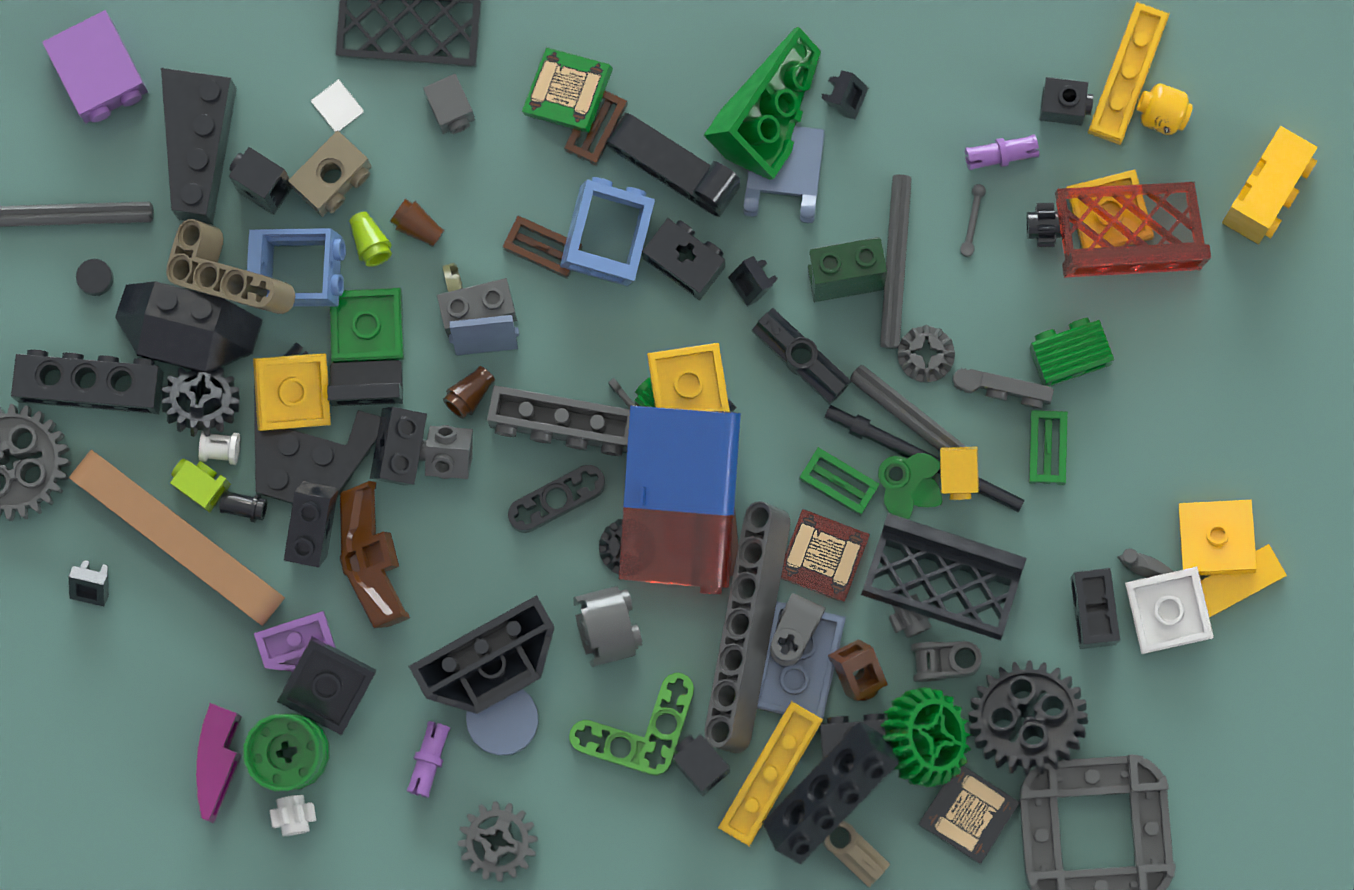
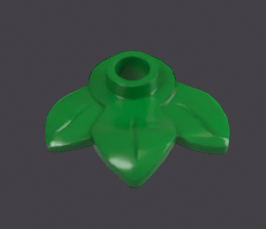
M917 453L907 459L902 456L886 458L879 467L878 478L882 486L886 488L884 504L887 510L893 515L909 520L914 505L928 508L941 505L943 502L941 489L932 478L940 470L941 463L935 457L925 453ZM893 467L902 469L903 477L900 480H894L890 476V471Z

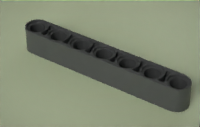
M763 501L752 503L746 509L704 730L705 739L712 747L734 754L745 751L752 738L790 530V517L788 513Z

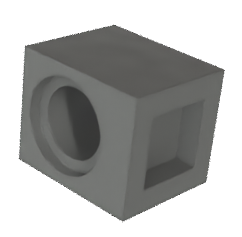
M456 74L423 87L426 98L443 134L449 131L451 134H456L470 127V122L474 121L475 117Z

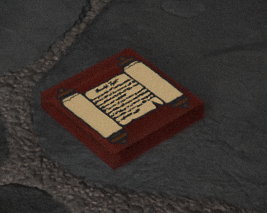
M802 509L785 553L781 579L845 603L870 534Z

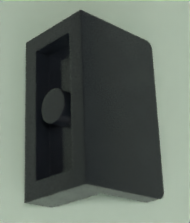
M401 361L332 363L330 365L331 386H327V393L331 406L403 404Z

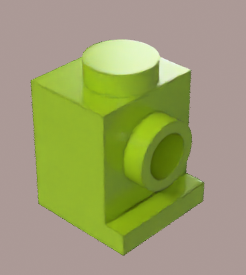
M183 458L177 463L171 473V476L174 478L170 484L209 513L221 499L224 490H227L231 485L222 475L215 480L214 477L217 473L201 461L195 466Z

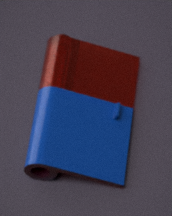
M630 405L619 580L699 586L700 593L722 594V588H729L741 413Z

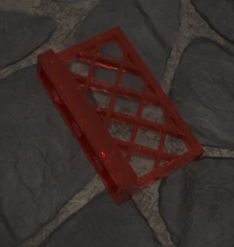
M1195 182L1061 188L1055 191L1065 261L1062 263L1064 278L1201 270L1212 258L1210 245L1204 242ZM1186 192L1188 207L1183 213L1166 201L1171 193ZM1137 195H1147L1157 203L1149 215L1132 202ZM1112 196L1123 205L1114 217L1097 204L1102 197ZM1090 197H1097V198H1096L1095 201H1093ZM1078 198L1089 208L1079 219L1068 210L1066 199ZM1160 206L1177 219L1169 231L1151 218ZM1126 208L1143 221L1134 233L1117 220ZM1092 210L1109 223L1100 235L1083 222ZM1181 222L1192 231L1194 242L1183 243L1171 233ZM1146 224L1163 237L1158 244L1148 245L1137 236ZM1111 226L1128 238L1124 246L1114 247L1103 238ZM1077 228L1094 241L1089 248L1074 249L1072 234ZM1165 240H1167L1170 244L1163 243L1165 242ZM1133 242L1136 246H1129V244ZM1097 244L1101 246V248H1094V247H1095Z

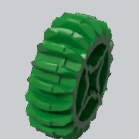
M923 687L906 691L901 694V697L891 701L892 707L884 711L888 721H884L880 725L886 731V735L883 738L886 742H889L899 761V764L894 768L895 770L899 769L898 778L908 779L909 785L934 787L946 784L948 781H951V778L961 774L960 767L968 763L964 754L972 749L966 744V739L972 734L965 731L964 725L969 720L960 717L962 707L953 706V697L944 696L942 690H931V688Z

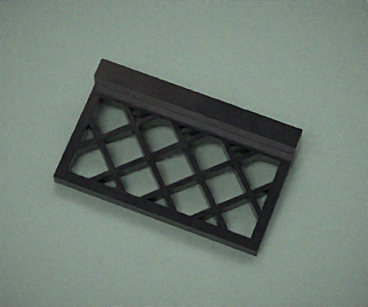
M340 0L336 56L476 67L482 0H433L442 11L427 24L413 10L424 0H415L410 5L406 0H401L407 8L392 21L378 7L385 0H377L376 2L368 0L371 6L357 18L347 9L348 0ZM439 1H449L451 3L444 8ZM459 2L473 3L472 18L460 27L449 14V11ZM376 9L388 24L371 37L360 22ZM411 12L423 27L406 40L394 25ZM348 15L353 22H351L346 27V20ZM446 15L458 30L441 43L430 30V27ZM357 25L369 41L358 50L344 49L345 35ZM469 26H471V38L465 32ZM391 28L404 42L393 53L384 52L376 43ZM427 31L439 46L429 55H419L411 46V43ZM462 34L470 43L469 58L453 57L446 46ZM373 44L378 51H366V49ZM408 47L413 54L401 52ZM443 50L448 57L436 55Z
M888 513L861 595L1001 641L1027 558ZM888 546L900 550L905 558L890 564L883 552L884 547ZM922 559L934 561L939 570L925 575L917 561ZM880 562L883 567L877 569ZM910 565L917 579L903 584L895 570ZM957 570L968 572L974 581L960 586L952 573ZM888 574L895 585V588L885 591L873 587L872 583L875 578ZM944 576L952 590L937 595L930 582ZM996 581L1010 587L1008 593L995 598L987 584ZM922 585L930 599L923 602L913 600L908 591ZM979 587L987 601L973 607L965 593ZM957 596L965 610L957 614L947 611L942 602ZM992 608L999 619L998 626L983 623L978 613Z

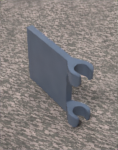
M795 126L791 138L794 141L792 152L774 179L769 180L748 170L744 199L745 216L755 217L758 215L760 192L802 197L800 221L804 223L814 222L824 129Z

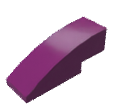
M210 703L202 725L198 745L196 781L201 818L214 823L242 756L229 750L242 716Z

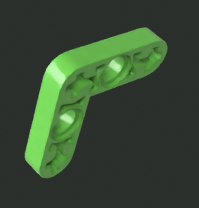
M672 673L664 679L645 738L591 720L578 721L571 728L570 742L575 750L582 754L648 775H662L668 771L675 754L674 748L678 745L693 698V683L683 673ZM677 680H682L683 688L688 690L686 695L680 694L676 706L684 707L682 713L673 708L661 707L663 700L670 704L672 692L667 687L669 684L675 685ZM664 714H670L677 720V728L668 735L660 733L656 728L657 719ZM586 727L592 728V735L601 739L603 738V731L609 732L610 735L604 744V753L596 752L600 744L588 742L586 747H582L580 745L581 740L576 737L577 732H584ZM651 735L662 741H673L671 748L663 744L661 757L666 759L664 765L658 764L656 769H651L650 762L645 759L647 753H654L657 742H649ZM616 738L627 739L631 743L629 755L624 758L613 756L610 751L612 741Z

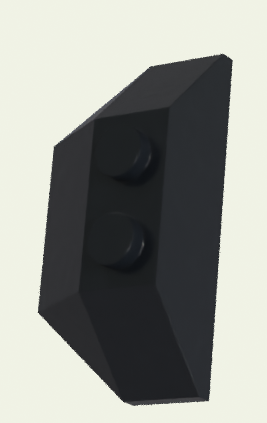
M156 281L126 284L115 316L137 356L206 373L224 367L242 357L245 358L252 355L263 323L261 318L223 298Z
M536 595L408 667L426 699L479 714L542 678L555 627Z

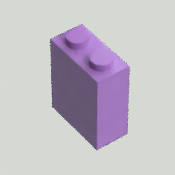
M106 10L42 42L78 114L85 124L90 121L97 123L110 116V111L122 105L128 107L136 104L142 99V95L148 92Z

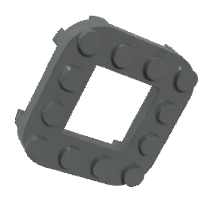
M1140 755L1071 759L1070 761L1057 760L1058 769H1054L1049 763L1044 764V774H1040L1037 767L1030 771L1021 785L1019 794L1025 877L1030 890H1166L1169 887L1175 874L1167 793L1169 786L1166 776L1162 774L1154 763ZM1129 793L1135 866L1064 871L1057 798Z

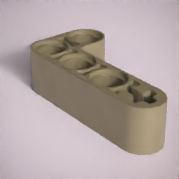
M187 219L181 223L176 232L166 268V275L171 283L276 314H284L292 308L295 302V291L290 284L265 275L218 263L223 246V234L219 228L195 219Z

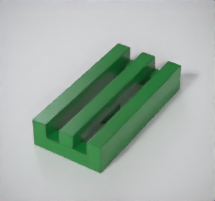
M1031 410L1029 483H1057V485H1065L1068 411ZM1039 419H1045L1043 475L1037 474ZM1052 419L1059 420L1058 475H1051Z
M819 447L799 477V480L859 516L863 514L880 485ZM819 459L823 460L869 489L864 493L819 466L817 462ZM813 471L817 473L818 475L822 476L823 478L827 479L828 481L832 482L833 484L837 485L838 487L842 488L843 490L847 491L853 496L859 498L861 502L859 504L855 503L854 501L850 500L849 498L845 497L844 495L840 494L839 492L835 491L834 489L830 488L829 486L810 476L811 472Z

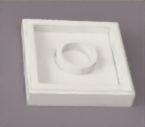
M1198 567L1125 583L1141 654L1214 638Z

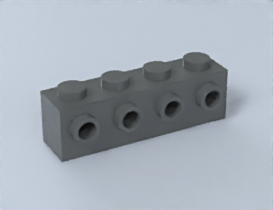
M494 385L487 421L490 428H495V434L501 436L516 437V433L531 435L530 440L539 443L551 444L552 439L566 441L565 446L569 448L586 450L587 445L600 447L603 454L622 456L623 452H627L630 409Z

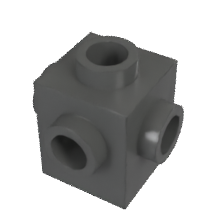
M449 425L430 426L427 440H422L419 461H425V476H435L442 479H468L473 455V429L454 428Z

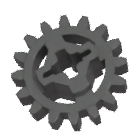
M493 801L491 811H487L483 805H480L479 812L481 815L476 818L474 815L468 814L467 818L472 824L470 827L461 826L459 829L467 835L465 840L458 841V846L467 848L468 851L461 856V859L463 861L472 859L474 863L471 865L470 871L475 873L482 868V878L485 880L489 879L491 873H496L497 881L503 882L505 872L516 878L517 871L515 868L521 866L527 870L529 866L524 860L525 857L536 856V852L530 849L529 845L538 842V837L528 833L535 825L533 822L525 824L522 822L526 815L523 810L514 815L513 804L511 803L507 804L505 810H500L499 803ZM499 817L496 825L486 830L479 828L486 820ZM512 822L519 827L522 834V842L514 840L510 832ZM499 832H503V838L514 847L499 846L497 852L493 851V845L487 839L482 838V836L497 837ZM474 841L482 843L486 851L484 861L477 856ZM510 853L518 855L509 864L497 866L500 858Z

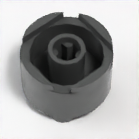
M613 586L573 598L574 606L581 604L582 613L575 615L584 651L586 655L593 653L595 657L589 662L591 667L636 655V649H638V646H642V638L638 625H631L629 611L633 610V606L627 589L620 591L618 586Z

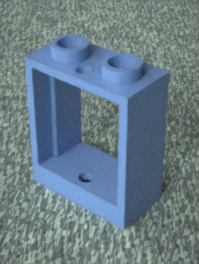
M593 177L592 180L587 179L579 189L560 267L628 286L635 281L655 199L646 197L647 193L641 189L627 187L626 190L612 187L613 183L607 179ZM592 195L640 209L626 264L578 250Z
M331 228L249 230L247 271L272 278L274 246L325 245L322 293H295V302L292 307L338 306L339 296L344 291V280L340 274L341 260H344L346 255L345 242L342 236Z

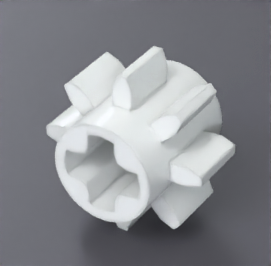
M304 795L277 799L278 809L269 810L272 828H281L282 836L309 832L308 822L316 821L314 804H305Z

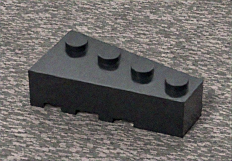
M161 68L171 210L178 220L195 219L213 225L237 88L230 77Z

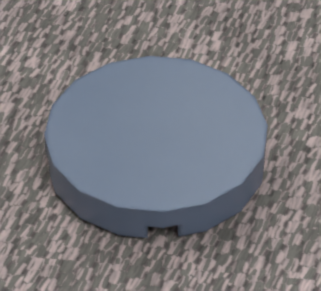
M522 689L479 714L467 711V730L474 743L485 752L498 756L513 755L525 749L534 739L539 724L538 709L531 696Z

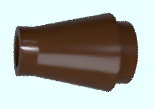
M407 199L402 202L390 220L396 226V231L425 242L431 247H434L445 231L416 201L412 203Z
M479 366L474 372L447 389V395L443 398V402L450 411L461 419H464L468 414L473 415L487 390L495 381V378L487 369Z

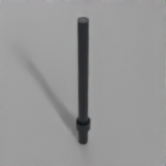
M832 405L829 406L824 418L849 429V434L861 440L865 437L906 458L917 453L929 454L941 463L939 457L871 425V420L859 414L855 417ZM979 477V494L1019 513L1025 501L1024 499Z

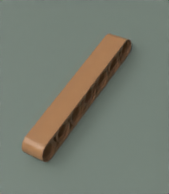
M93 450L88 452L69 476L73 482L261 626H264L285 599L284 596Z

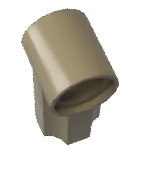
M842 822L838 827H843L848 832L849 842L843 848H836L830 843L829 836L823 841V845L869 888L891 864L861 837L852 825Z

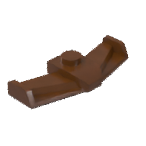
M367 481L340 493V561L343 573L348 577L373 628H384L408 620L410 616L405 611L385 573L399 567L391 533L383 531L376 534V482Z

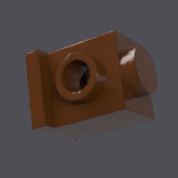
M860 639L828 655L830 662L835 667L845 694L853 700L865 701L871 699L878 694V690L888 685L873 647ZM859 670L858 673L854 676L853 672Z

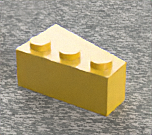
M1280 126L1229 209L1222 224L1258 245L1264 236L1271 239L1282 221L1276 217L1282 206L1289 209L1300 191L1294 187L1300 176L1307 179L1316 165L1317 160L1312 158L1318 147Z

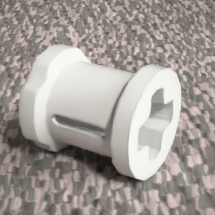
M202 430L199 442V461L206 462L207 459L229 461L230 465H236L240 452V434L233 433L231 436L210 433V436L206 437Z

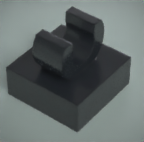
M841 70L839 77L832 76L828 80L834 86L832 94H822L821 98L844 117L856 119L869 87L854 73Z
M754 256L744 260L728 276L746 306L757 302L777 281L776 276L768 278L762 270L767 265L766 260L757 261Z
M87 560L83 561L80 567L73 566L68 576L69 599L104 607L109 596L108 566L103 564L100 572L90 570L89 561Z

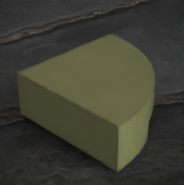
M457 264L443 265L442 268L448 292L463 289Z

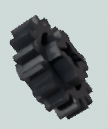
M180 367L178 368V378L169 376L167 378L168 387H162V412L167 413V422L170 424L177 421L178 432H182L186 427L190 428L192 437H195L198 430H203L205 436L208 437L210 436V429L214 427L219 432H223L224 421L232 424L234 422V413L239 412V387H234L233 376L224 378V369L222 367L216 372L212 371L209 373L194 370L186 372Z

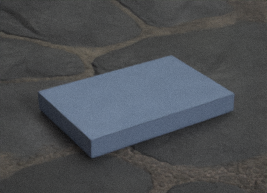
M776 601L757 709L784 715L789 704L793 701L823 719L834 672V665L830 662L828 655L839 650L846 617L824 612L800 660L792 666L785 667L777 664L770 653L772 638L787 604ZM787 640L785 644L778 643L782 647V654L787 655L789 651L796 652L793 649L792 641Z

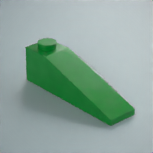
M800 27L794 28L724 105L703 136L726 160L769 180L774 179L792 152L794 141L791 140L795 124L801 121L803 111L800 110L805 91L810 90L821 50Z

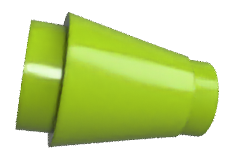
M365 211L359 212L349 219L359 260L364 261L366 266L369 267L377 266L387 261L392 255L390 250L392 244L370 217L369 213Z

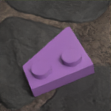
M324 611L254 633L264 667L267 669L293 672L312 636L336 648Z

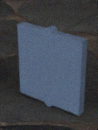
M512 315L449 322L451 331L449 342L454 344L456 355L518 349L517 337L519 336V329L514 327Z

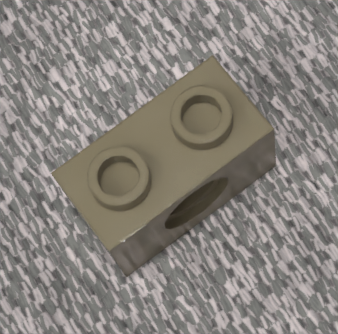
M337 130L288 182L291 188L323 217L328 211L334 213L344 203V195L353 186L358 188L367 180L370 175L368 170L371 168V164L368 158ZM336 169L342 172L337 182L327 183L324 181V176L329 170Z

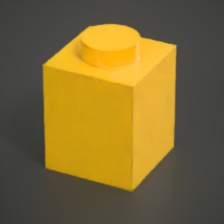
M978 447L941 448V493H949L951 500L971 499V493H978L979 491Z

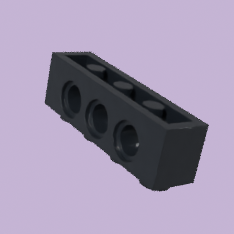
M34 349L27 350V355L16 354L11 397L19 403L159 414L164 372L159 366L155 365L153 360L136 358L133 359V364L120 363L119 358L106 355L98 356V361L84 360V355L70 352L63 353L62 358L48 357L49 352ZM52 370H60V380L55 385H46V375ZM87 373H95V384L87 389L81 388V378ZM130 376L132 378V384L129 389L122 392L116 391V382L120 377Z
M859 721L762 822L775 851L802 864L899 764L889 742H886L883 738L885 735Z

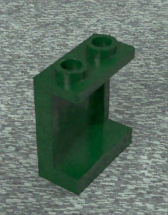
M879 237L810 250L811 265H808L807 268L814 302L884 290L887 268L882 241Z

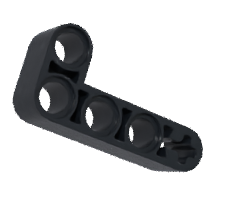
M629 113L623 115L605 141L606 145L615 153L716 217L722 215L740 188V178L731 169L717 161H713L711 165Z

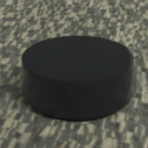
M86 260L77 269V284L88 295H103L113 284V272L102 260Z

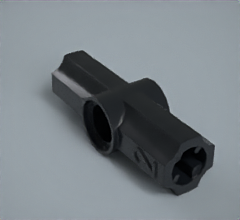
M774 308L767 312L752 329V332L786 363L791 372L799 375L829 404L835 401L850 385L851 380L817 349L815 343L809 338H805ZM802 348L809 351L812 358L807 363L799 364L792 359V353Z

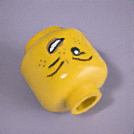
M1159 83L1150 92L1143 91L1137 105V111L1142 112L1141 122L1145 127L1166 135H1173L1178 130L1183 131L1191 116L1193 105L1188 103V95L1185 92Z

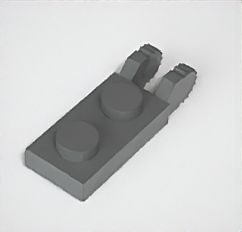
M957 369L958 371L953 375L952 383L960 391L964 390V392L971 394L980 388L987 390L985 395L987 397L1007 401L1008 395L1022 398V405L1042 409L1043 403L1050 405L1054 392L1053 387L974 369Z

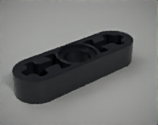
M583 465L514 501L508 511V518L512 527L522 533L532 532L597 498L605 488L604 475L596 466ZM588 473L590 477L597 476L598 480L594 482L595 489L589 491L587 487H583L576 492L580 498L574 501L572 492L565 483L572 480L573 487H576L583 482L582 475ZM554 489L563 490L567 495L566 504L558 509L551 508L546 502L548 493ZM540 497L542 507L548 515L542 517L539 510L530 516L531 523L525 524L523 520L516 522L515 518L519 516L518 509L523 506L527 511L536 508L537 504L533 500Z

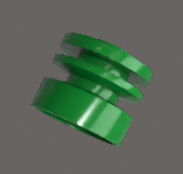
M276 714L258 721L248 732L243 746V755L249 775L259 785L273 791L302 789L315 783L325 772L330 758V749L324 730L315 721L300 714ZM288 743L290 747H297L298 751L297 754L292 755V760L290 757L283 756V750L288 749Z

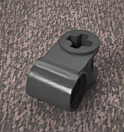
M791 594L779 620L778 628L772 638L770 653L777 664L787 667L796 664L800 660L810 638L813 637L826 609L825 607L797 594ZM787 640L793 642V649L796 652L789 651L787 655L781 653L782 647L778 643L785 644Z
M922 642L911 645V650L915 652L917 674L913 675L915 682L969 677L974 675L981 666L982 655L980 649L972 642ZM968 650L974 654L976 662L970 668H961L955 663L954 657L959 651ZM927 654L930 655V670L927 668Z

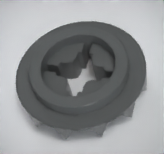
M928 325L912 328L901 339L898 347V362L901 369L907 376L919 382H934L943 378L952 368L955 359L952 339L941 328ZM925 340H928L930 350L942 353L937 354V356H931L928 368H925L922 356L911 354V352L916 353V351L922 350Z

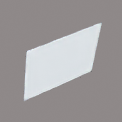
M339 80L311 100L335 132L337 130L340 131L364 112Z

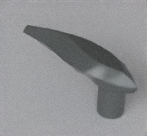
M1131 548L1126 549L1122 555L1117 557L1129 570L1146 578L1174 572L1157 559L1137 553Z

